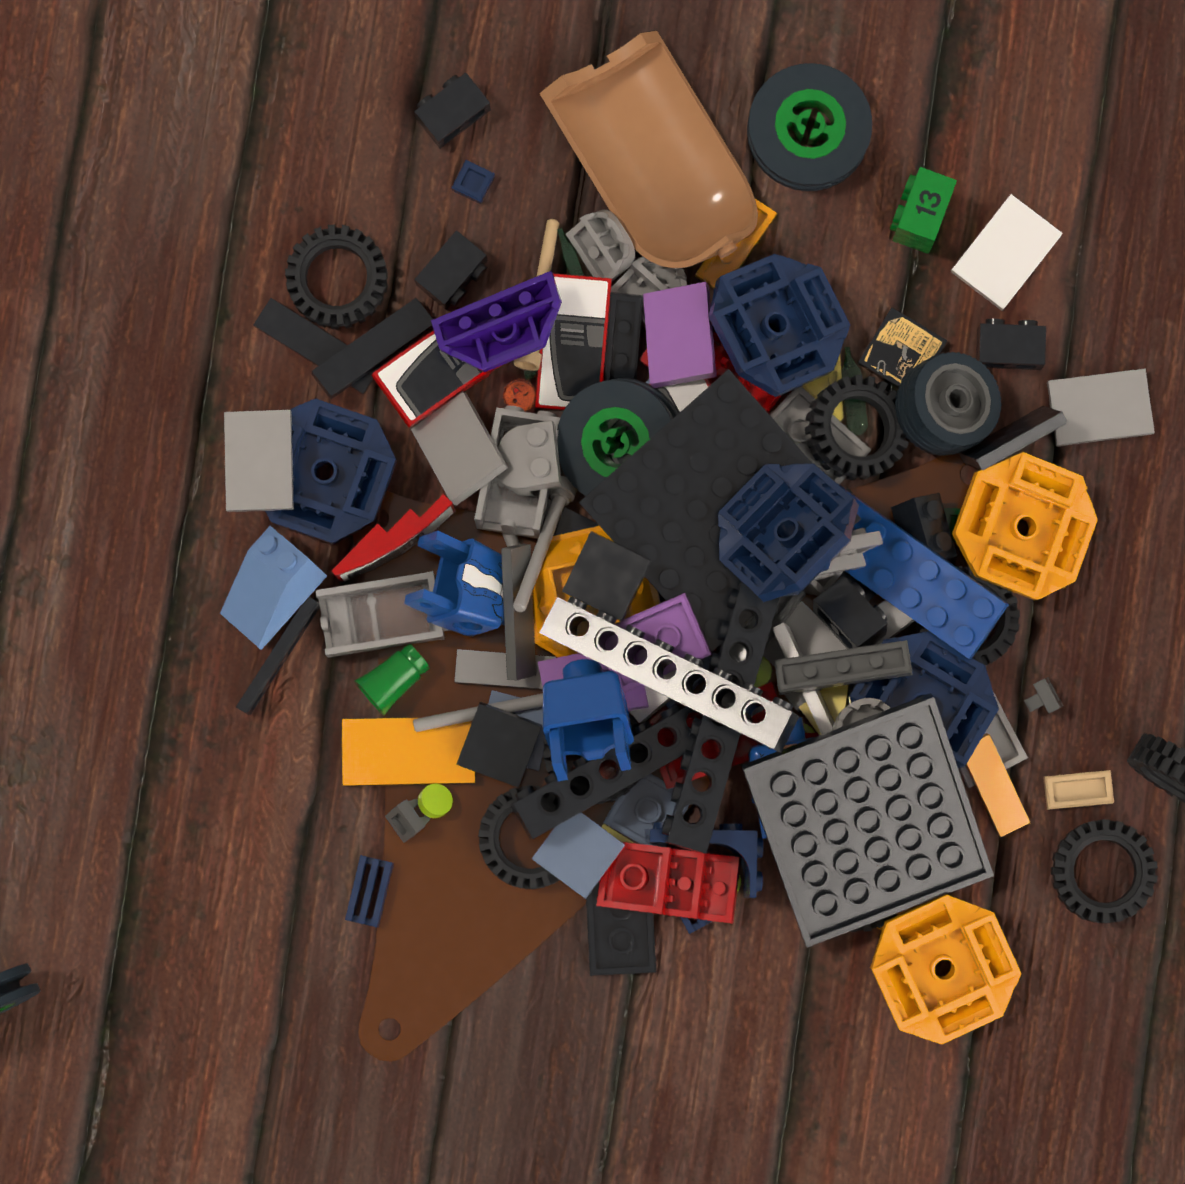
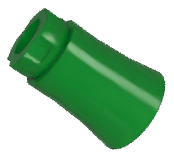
M408 644L401 652L396 651L386 661L354 680V682L369 702L384 716L394 703L421 679L420 675L425 673L429 666L411 644Z

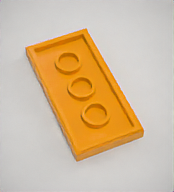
M418 718L342 719L343 786L475 783V771L456 765L472 721L416 732L413 720Z

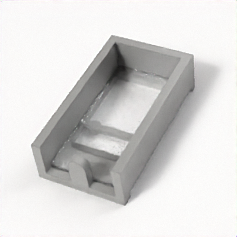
M506 406L505 409L496 407L491 438L498 448L504 435L511 429L549 420L554 422L556 437L558 438L559 430L557 428L560 418L548 411H538L535 414L524 412V409L517 406ZM498 476L480 488L474 518L476 528L538 539L544 524L550 488L533 491V496H520L505 487Z
M434 572L316 590V597L319 599L321 611V627L324 631L326 643L325 655L331 658L408 644L444 640V631H449L448 629L428 623L427 614L404 604L407 594L422 589L433 592L435 583Z

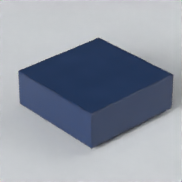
M465 160L451 189L481 204L495 177V173Z

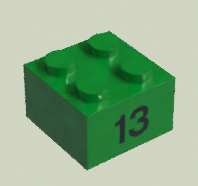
M922 167L919 168L916 176L910 174L900 199L906 201L905 206L898 205L889 229L895 231L892 241L929 254L957 180Z

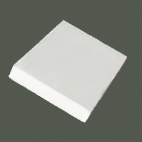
M1011 194L953 267L951 273L1003 311L1063 233Z

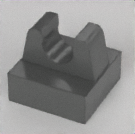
M1048 677L1033 684L1037 694L1024 700L1030 712L1043 705L1048 713L1063 707Z
M418 799L404 800L385 816L403 843L413 838L431 819L426 815L419 817L415 812L414 808L418 806Z

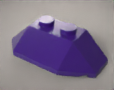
M549 271L433 319L431 323L439 349L442 352L483 372H487L545 348L562 300L554 275Z

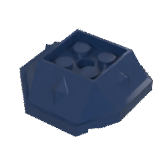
M777 254L720 276L715 283L708 316L738 376L774 397L831 373L836 366L844 339L851 326L821 267L808 263L805 265L794 259ZM768 323L773 324L777 332L773 331Z
M315 398L290 409L292 411L294 510L266 511L272 524L335 545L375 523L397 460L377 419ZM323 465H331L334 468V473L328 480H320L317 477V472Z
M765 464L718 512V526L720 527L719 560L763 602L781 596L799 595L821 572L829 569L831 561L851 542L859 504L815 464H792L786 466Z
M928 631L898 638L884 639L881 644L908 641L913 675L857 683L848 698L849 703L851 704L863 698H875L882 700L883 703L893 708L931 693L935 698L958 769L964 768L999 710L985 665L973 658L968 659Z

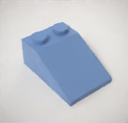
M269 526L247 551L220 614L262 650L327 575L273 527Z

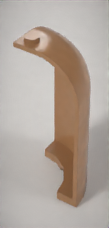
M657 31L640 33L624 46L607 55L608 63L597 69H594L592 64L578 71L562 75L539 93L607 207L618 218L628 233L635 250L647 260L663 267L684 268L701 263L716 255L724 258L737 249L735 244L754 231L757 225L758 212L752 189Z

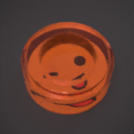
M514 379L505 386L503 398L506 406H517L526 412L534 405L536 392L529 381Z

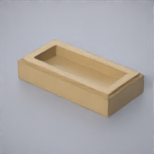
M1111 770L1043 777L1047 810L1114 803Z

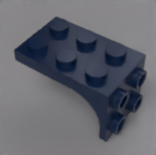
M664 822L653 823V829H645V843H665L666 835L661 834ZM719 824V830H713L709 844L723 846L736 857H741L743 898H756L757 891L761 892L763 885L762 871H757V858H762L763 839L757 838V831H743L742 824Z

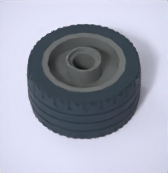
M947 352L932 356L909 371L898 387L895 398V411L900 428L911 443H914L916 447L927 453L945 456L964 452L981 443L998 423L1002 403L997 381L982 362L972 358L970 355L959 352Z

